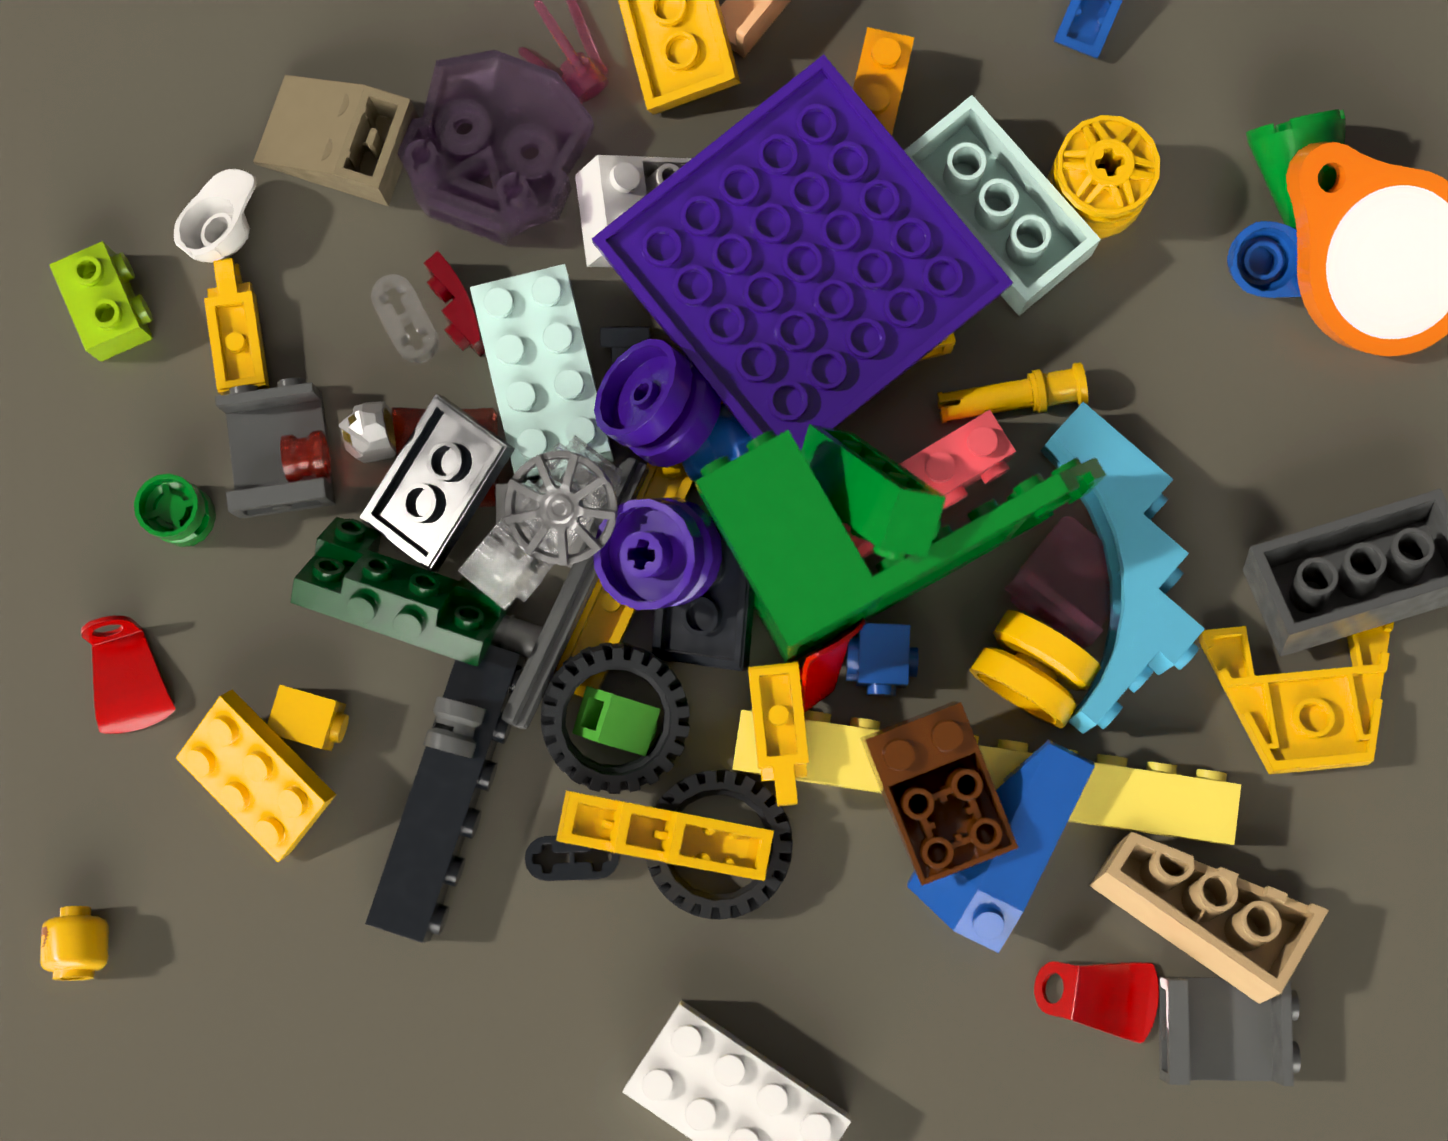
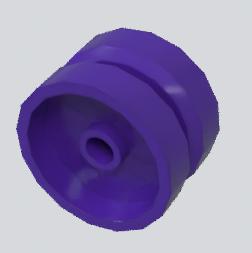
M647 339L631 346L616 359L606 372L596 394L594 414L597 426L606 435L621 445L628 446L636 455L652 466L667 468L682 463L703 445L712 433L720 415L721 399L701 373L679 351L664 340Z
M679 497L628 500L618 506L617 520L611 537L603 548L593 555L594 569L603 588L618 603L630 608L650 610L685 605L703 596L716 580L722 561L721 537L712 518L697 504ZM604 519L599 525L595 539L598 540L603 533L608 519Z

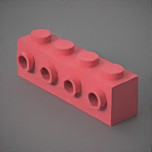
M988 410L901 462L899 465L946 496L943 506L944 510L966 497L968 492L965 488L980 479H982L984 484H988L1009 471L1010 468L1007 463L1011 460L1016 450L991 410ZM842 523L862 559L874 553V545L870 541L852 535L850 533L851 527L846 523Z

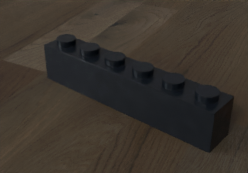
M490 645L478 667L455 659L443 698L486 709L482 725L476 727L473 739L476 742V748L473 758L425 747L365 923L366 925L420 943L431 941L433 934H441L449 913V906L443 905L449 885L453 887L458 885L465 866L466 859L459 856L465 837L470 839L474 837L480 822L482 811L475 809L481 789L489 791L496 774L498 763L491 761L497 742L502 744L506 742L512 726L502 719V713L524 669L525 658L522 655Z

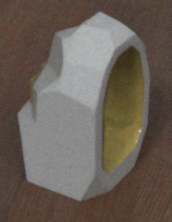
M385 401L364 402L361 405H356L352 414L339 424L345 450L359 461L368 463L393 458L397 454L398 443L394 420L390 408Z

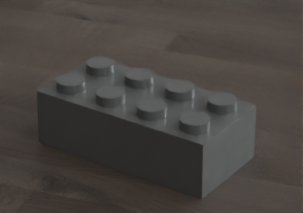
M1441 488L1250 547L1243 567V573L1279 656L1292 654L1448 605V502Z

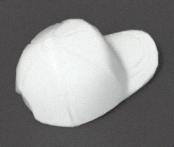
M227 169L213 176L198 195L184 208L176 220L174 226L176 246L181 248L191 258L200 262L213 263V261L226 259L234 255L249 237L250 228L244 210L256 188V178L252 174L239 169Z

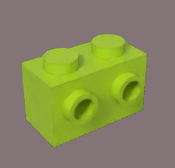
M101 241L49 264L85 351L102 362L153 339L147 323L153 321L151 311L142 295L135 296L129 281L134 279L135 275L123 252L116 254L106 243Z

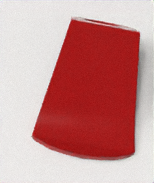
M114 615L92 620L81 628L82 638L92 645L94 707L100 733L119 734L140 730L166 719L175 711L176 706L164 684L144 630L137 622L128 616ZM106 625H121L119 628L108 632L94 631Z
M864 618L853 623L808 656L803 668L799 667L800 679H802L801 691L804 713L834 691L849 641L864 627L866 623Z
M1051 961L1039 970L1035 979L1034 995L1039 1008L1048 1015L1065 1018L1141 1044L1152 1030L1159 1003V980L1155 966L1151 962L1072 965ZM1057 973L1063 980L1064 990L1060 1000L1056 1003H1051L1046 995V984L1049 977Z

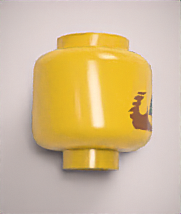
M89 906L61 907L60 917L50 918L42 925L41 967L46 971L53 972V980L78 981L94 979L95 971L102 969L108 961V922L103 918L91 916V907Z

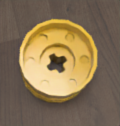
M1100 115L1082 121L1066 135L1047 179L1099 238L1103 239L1121 233L1136 220L1159 179L1160 156L1154 140L1139 124L1122 116ZM1099 164H1105V169L1098 168ZM1106 170L1114 172L1113 176H1107Z

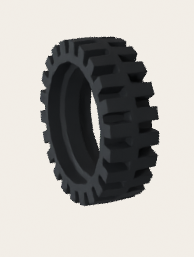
M609 642L580 650L579 654L569 657L563 662V666L558 671H555L542 700L541 729L544 742L551 757L561 771L565 772L571 780L579 785L583 784L588 789L596 792L604 790L608 791L609 794H620V791L629 790L630 792L641 790L640 786L647 783L652 785L659 780V776L664 771L666 773L670 771L674 766V760L677 756H681L685 748L684 741L688 737L690 728V712L683 687L667 664L641 647L639 648L627 643L612 644ZM607 670L631 671L647 679L658 692L663 707L662 730L654 746L647 751L646 757L641 756L639 759L622 765L600 764L584 756L571 742L566 728L567 705L576 688L590 676Z
M712 770L696 773L677 782L667 790L654 808L682 813L689 804L705 796L726 795L744 801L758 813L765 829L774 831L765 881L753 879L750 884L733 893L710 894L693 888L680 877L674 864L646 859L656 886L672 904L698 917L721 920L736 918L750 913L762 906L776 893L784 881L791 863L793 840L789 820L783 807L777 806L776 797L764 785L738 772Z

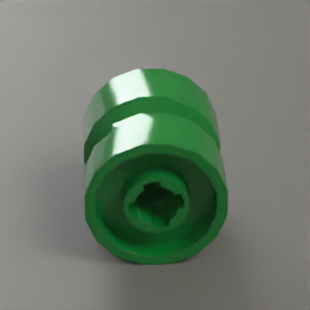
M170 473L156 475L145 481L137 491L134 501L135 516L140 526L163 541L180 547L194 546L203 541L212 531L216 520L215 506L210 496L183 477Z

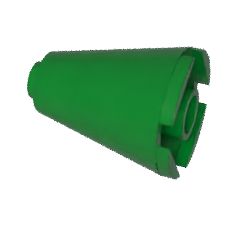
M1344 109L1299 116L1289 119L1290 121L1277 124L1275 128L1274 123L1246 132L1247 143L1285 225L1296 229L1293 206L1286 181L1290 161L1300 149L1311 143L1338 142L1345 144L1346 118ZM1326 164L1319 171L1318 184L1325 192L1330 190L1336 182L1335 169Z

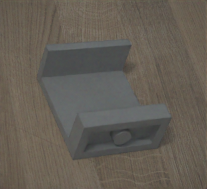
M304 378L283 379L277 382L278 387L261 390L256 385H239L230 388L229 394L215 396L216 406L226 414L235 491L226 492L227 507L230 513L240 519L336 505L322 392L312 382L307 383V380Z
M1158 977L1159 1066L1161 1080L1169 1085H1190V1080L1274 1081L1282 1086H1294V1073L1300 1071L1301 1054L1298 1043L1293 1042L1292 1021H1297L1299 1018V997L1296 990H1291V981L1287 982L1281 994L1259 1004L1221 977Z

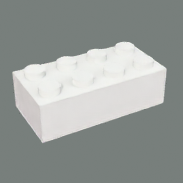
M683 1000L680 1001L622 1091L693 1141H839L851 1123L848 1112Z

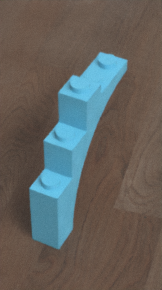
M1082 402L1040 451L1056 468L1075 458H1078L1083 463L1096 457L1106 474L1090 493L1080 498L1088 510L1101 541L1110 581V622L1103 657L1099 664L1101 669L1068 721L1084 734L1096 725L1104 729L1111 723L1123 708L1117 700L1127 688L1135 693L1153 672L1161 675L1172 666L1181 670L1200 649L1194 644V641L1205 628L1165 595L1184 574L1178 566L1189 554L1151 521L1152 517L1168 501V498L1162 492L1173 479L1087 404Z

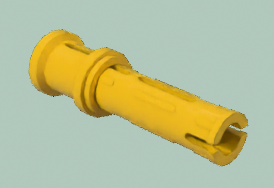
M1081 362L1073 363L1071 369L1042 373L1040 369L1032 370V373L1027 374V379L937 393L942 423L980 416L988 410H991L992 413L1032 407L1033 411L1041 413L1047 412L1048 406L1077 402L1080 406L1082 402L1088 405L1089 401L1086 375Z

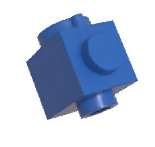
M865 623L864 627L850 639L847 647L846 681H856V686L867 687V695L893 697L896 696L897 688H906L909 677H917L919 653L918 647H910V625Z

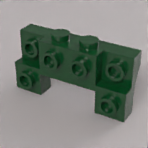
M336 516L317 538L314 556L294 577L290 603L478 667L487 653L497 628L514 602L519 578L505 574L494 566L472 563L461 580L458 581L379 554L380 532L365 526L358 520L343 519Z

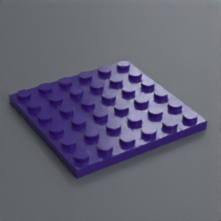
M824 54L591 238L594 246L693 367L707 380L724 405L751 438L754 439L771 430H774L776 436L789 430L800 451L809 424L835 429L1013 284L1003 269Z

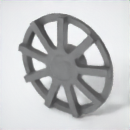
M550 451L539 454L525 462L514 474L513 478L510 479L505 498L506 516L504 518L513 537L529 556L547 563L559 564V566L569 565L590 558L607 543L617 520V498L610 479L595 462L575 452ZM568 460L561 486L555 485L546 461ZM579 463L590 469L598 478L579 491H576L571 486ZM535 467H537L547 491L545 493H541L522 483L524 477ZM603 486L607 494L609 509L585 507L582 499ZM517 491L537 501L539 507L534 510L516 513L515 500ZM581 516L608 519L606 527L598 540L580 523ZM542 518L544 521L543 525L530 541L521 530L518 522ZM572 528L589 548L569 555L567 530ZM551 529L557 530L559 555L538 548Z

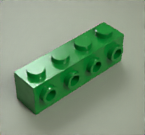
M809 424L801 452L840 521L851 527L850 533L860 539L870 541L874 545L873 551L888 559L902 561L905 554L927 558L932 540L939 532L940 515L946 496L854 433Z

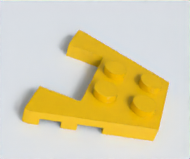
M1394 622L1347 636L1352 667L1260 676L1254 675L1246 626L1204 630L1199 635V643L1269 775L1365 766L1374 761L1383 702L1381 699L1384 673L1388 668L1390 653H1387L1390 632L1393 630Z

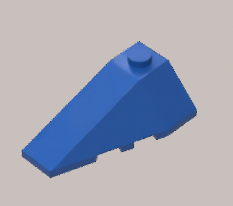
M1048 740L1004 778V783L996 789L1018 848L921 886L914 870L907 882V887L953 931L999 953L1034 892L1095 767L1094 762Z

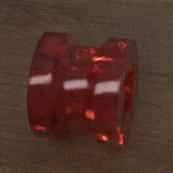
M322 430L311 431L308 437L297 438L293 434L282 435L280 441L281 460L285 477L289 483L301 481L306 476L314 475L316 478L324 479L330 477V454L327 440Z

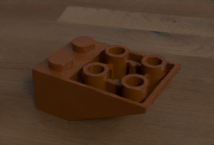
M950 702L860 738L880 791L921 886L1018 848L961 702Z

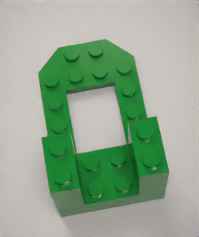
M774 430L759 435L746 445L749 452L730 461L728 456L712 461L700 470L703 477L696 480V487L705 503L700 508L713 517L755 592L754 609L784 663H792L826 644L859 619L864 618L867 621L1041 524L1054 515L1053 510L1066 502L1069 504L1074 503L1090 493L1106 474L1096 457L1083 463L1078 458H1075L1052 471V476L1045 481L1039 473L1014 487V493L1010 494L1007 497L1008 501L998 506L995 499H992L969 512L967 516L971 522L953 532L949 524L939 528L937 536L932 540L927 558L913 555L909 557L905 555L902 561L885 558L875 565L879 572L875 576L871 575L789 430L777 436Z

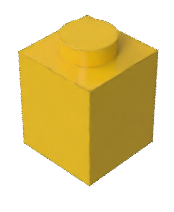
M279 685L267 725L279 737L332 751L334 742L341 743L344 738L349 715L344 714L346 707L344 703Z

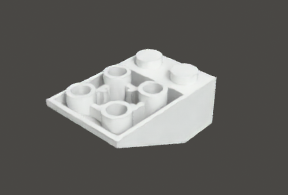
M597 155L575 175L587 267H612L594 246L591 238L692 158Z

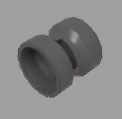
M437 696L433 709L436 716L433 728L427 731L423 746L473 758L476 748V742L473 739L476 727L482 725L486 709Z

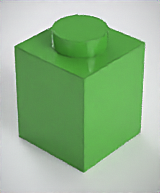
M587 686L572 734L646 757L650 742L656 734L660 708Z

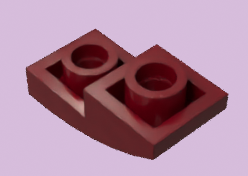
M437 250L424 262V265L431 276L426 282L431 290L445 304L452 299L441 310L449 323L444 331L462 351L470 346L480 357L485 353L474 305L459 277Z

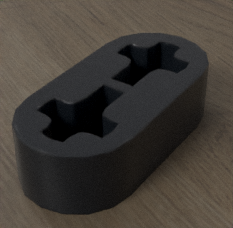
M557 835L537 838L530 843L525 853L527 870L532 876L543 881L605 878L616 871L621 858V854L611 852V861L603 863L602 871H594L593 863L577 862L576 852H589L593 848L556 841ZM544 844H552L553 852L569 853L570 863L553 864L552 873H545L544 865L535 863V854H540L544 851Z

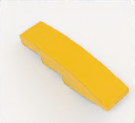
M566 791L556 841L765 881L774 831Z

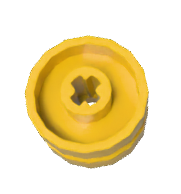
M1008 609L993 631L996 641L1006 651L994 647H984L969 671L986 687L1016 707L1052 726L1064 728L1077 708L1073 696L1064 687L1076 691L1087 690L1101 669V666L1088 652L1059 632L1034 618Z

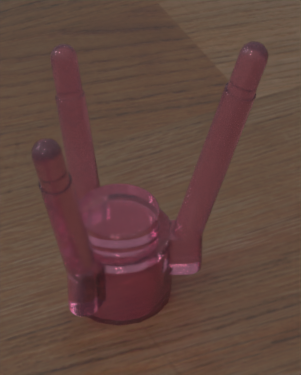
M535 0L534 7L567 57V60L560 66V70L563 73L562 78L527 48L520 47L518 50L519 55L557 87L565 100L574 97L578 103H584L592 99L607 86L609 81L605 75L609 71L599 58L576 0H566L588 57L583 52L576 53L542 0Z

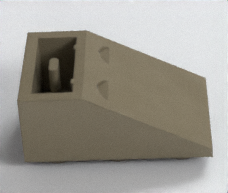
M285 75L253 162L265 168L389 206L420 119L409 98L363 84Z

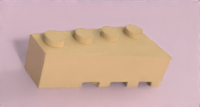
M1134 832L1129 833L1113 847L1089 885L1259 1004L1282 993L1329 911L1313 903L1306 905L1287 897L1288 893L1267 886L1263 888L1238 878L1239 874L1219 867L1216 869L1195 861L1192 855Z

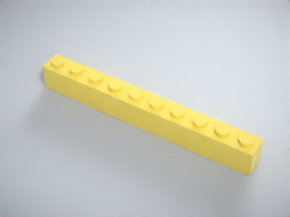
M741 710L732 770L761 775V769H758L753 713L752 711ZM810 710L805 712L804 719L809 764H807L808 777L795 778V780L881 793L860 740L861 737L879 731L880 721L851 717L850 726L830 723L831 714ZM974 735L978 743L979 736ZM999 739L998 748L978 745L995 789L1004 783V778L1033 754L1028 753V743ZM1097 754V762H1094L1095 767L1068 822L1221 845H1234L1241 784L1226 782L1227 773L1197 769L1196 777L1176 775V765L1147 762L1146 770L1127 767L1128 758Z

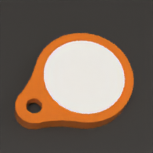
M1338 142L1311 143L1300 149L1289 163L1286 181L1297 230V278L1303 303L1315 324L1323 333L1340 345L1352 350L1379 356H1401L1415 353L1443 339L1448 334V181L1426 170L1388 164L1359 153L1348 145ZM1327 164L1335 169L1337 178L1334 186L1325 192L1318 184V174L1321 168Z

